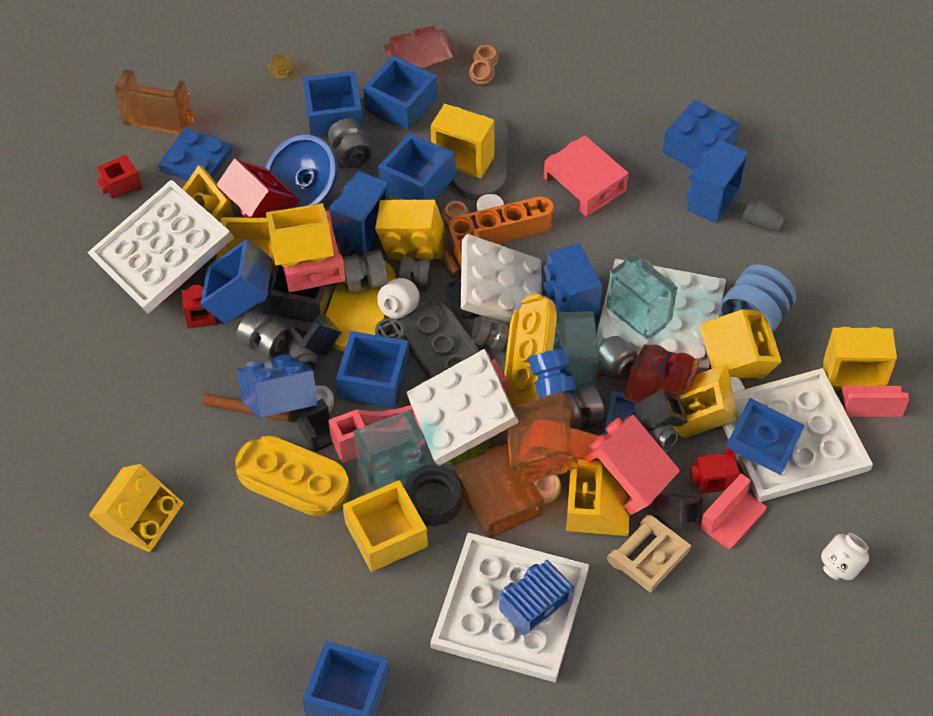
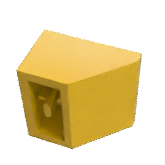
M739 310L704 322L699 326L711 368L713 369L725 364L728 367L729 377L763 379L782 362L772 329L761 311Z
M727 365L715 367L692 377L687 390L678 394L688 422L679 428L673 427L685 439L739 420Z
M571 460L566 531L628 536L629 513L623 505L629 500L630 495L601 461Z
M138 464L123 467L89 516L112 536L144 551L151 552L184 503L147 469Z

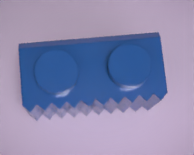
M545 560L540 565L537 563L532 565L525 572L524 578L516 584L511 582L503 588L499 597V610L525 636L573 598L574 586L549 560Z

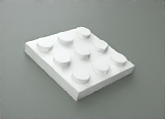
M467 234L462 239L461 309L510 325L513 313L516 309L520 310L523 305L521 301L531 294L542 295L541 259Z
M485 349L406 392L432 457L438 466L519 423Z

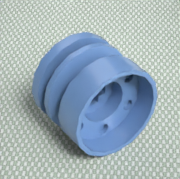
M762 264L750 265L742 272L741 277L736 280L734 287L722 299L719 306L720 315L724 316L739 310L761 311L767 318L774 334L781 320L786 317L788 311L793 307L797 299L796 291L791 282L774 268Z

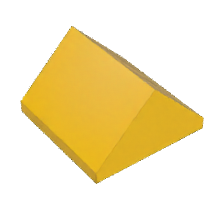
M198 165L183 187V190L220 223L221 218H234L230 199L217 186V183L204 167Z

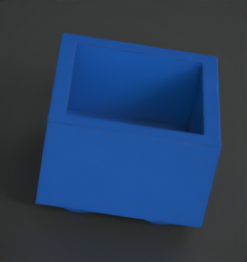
M393 55L363 87L365 109L409 130L437 99V75Z
M355 71L302 77L310 135L316 137L328 136L330 127L345 118L357 120L363 129L362 108Z
M694 100L665 131L663 153L693 169L695 165L699 166L702 163L705 151L709 147L713 148L718 139L736 146L740 123Z
M411 133L378 166L380 179L388 182V193L403 200H435L457 176L453 151Z
M718 139L713 148H707L702 158V163L699 166L695 165L689 176V180L692 183L686 195V198L689 199L687 210L713 223H717L742 187L748 152Z
M357 171L352 180L346 182L340 198L333 201L330 207V215L332 216L334 236L345 238V249L347 251L363 256L378 237L375 227L380 200H389L388 182Z
M247 238L207 267L200 305L225 324L235 318H240L249 308L255 304H261L266 299L269 278L271 276L272 258Z
M577 243L548 252L547 265H544L546 282L543 283L546 297L552 298L555 304L558 320H563L567 330L599 320L602 284L581 244Z
M351 331L336 377L338 398L396 409L409 363L408 341Z
M280 355L275 357V361L266 363L263 361H252L247 363L246 367L237 369L242 403L259 418L317 405L313 370L295 357H292V355Z
M325 641L303 697L305 715L375 716L390 676L388 658Z

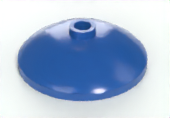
M307 134L291 137L281 143L274 150L265 167L300 199L295 208L323 203L331 194L338 174V163L333 149L319 137Z

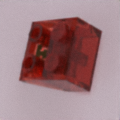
M435 25L414 30V36L410 32L391 37V43L384 45L389 58L395 55L420 68L453 58L444 28L435 29Z
M644 344L631 367L624 399L640 403L662 389L676 395L688 391L699 369L701 360L694 359L693 356L687 353L677 354L667 351L659 345Z

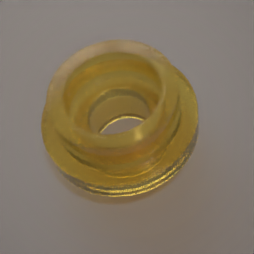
M283 54L273 56L268 64V72L275 78H286L294 70L293 62L288 56Z

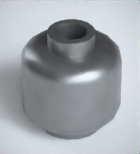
M616 335L604 338L598 342L595 347L594 362L600 370L612 379L627 378L635 371L638 365V355L633 346Z

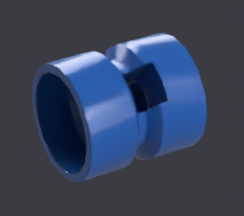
M566 348L550 350L528 357L532 374L538 376L535 386L539 399L577 389L573 373L566 369L570 365Z

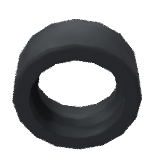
M427 465L413 471L405 481L404 489L425 525L438 526L446 524L455 518L461 509L462 486L459 478L452 470L441 465ZM438 483L450 490L451 499L443 506L430 508L418 504L415 499V492L425 484Z

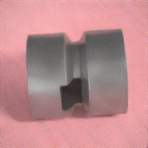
M345 118L330 127L328 138L343 168L357 169L371 160L373 150L357 120Z
M380 250L365 252L362 258H359L357 255L342 257L345 271L344 283L348 294L364 291L365 286L368 285L374 289L383 287L388 283L384 259Z
M254 309L241 321L236 337L237 341L252 350L256 349L260 355L275 361V357L283 355L288 347L287 341L292 337V334L289 332V327L277 320L272 321L270 316L258 309Z
M592 384L574 390L573 395L567 392L551 398L553 416L559 425L579 429L582 423L591 425L604 420L603 403L597 389Z

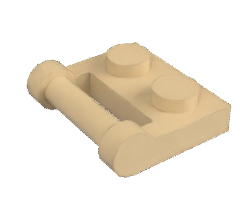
M647 515L640 522L641 526L618 550H613L607 556V560L612 567L622 570L651 593L688 554L691 545L656 518ZM650 534L657 536L634 561L628 558Z

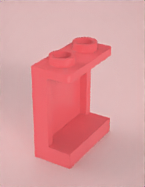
M584 135L580 139L570 142L566 148L550 155L544 161L543 178L546 181L555 178L580 200L579 211L587 218L627 191L629 173Z
M329 211L325 212L329 221L334 256H329L326 260L319 262L305 260L299 261L294 266H282L289 292L345 281L344 262L342 255L338 251Z
M633 414L623 421L618 417L605 428L608 433L605 436L601 434L589 444L592 450L584 457L587 462L599 458L631 496L623 505L630 515L649 506L680 471Z

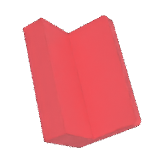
M842 386L840 390L841 404L848 417H903L909 402V394L902 393L901 386Z
M740 474L703 514L700 528L728 550H731L765 513L767 508L763 503H758L757 499L748 493L751 480L743 474Z

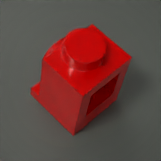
M126 154L97 167L99 179L96 180V183L103 195L108 193L113 199L133 189L137 191L142 190L138 171Z
M192 285L187 290H181L183 311L188 329L216 325V317L209 311L208 315L192 317V311L205 309L200 305L204 288L200 285Z
M726 448L725 454H707L697 458L695 465H690L692 483H697L700 494L725 491L739 476L734 453Z

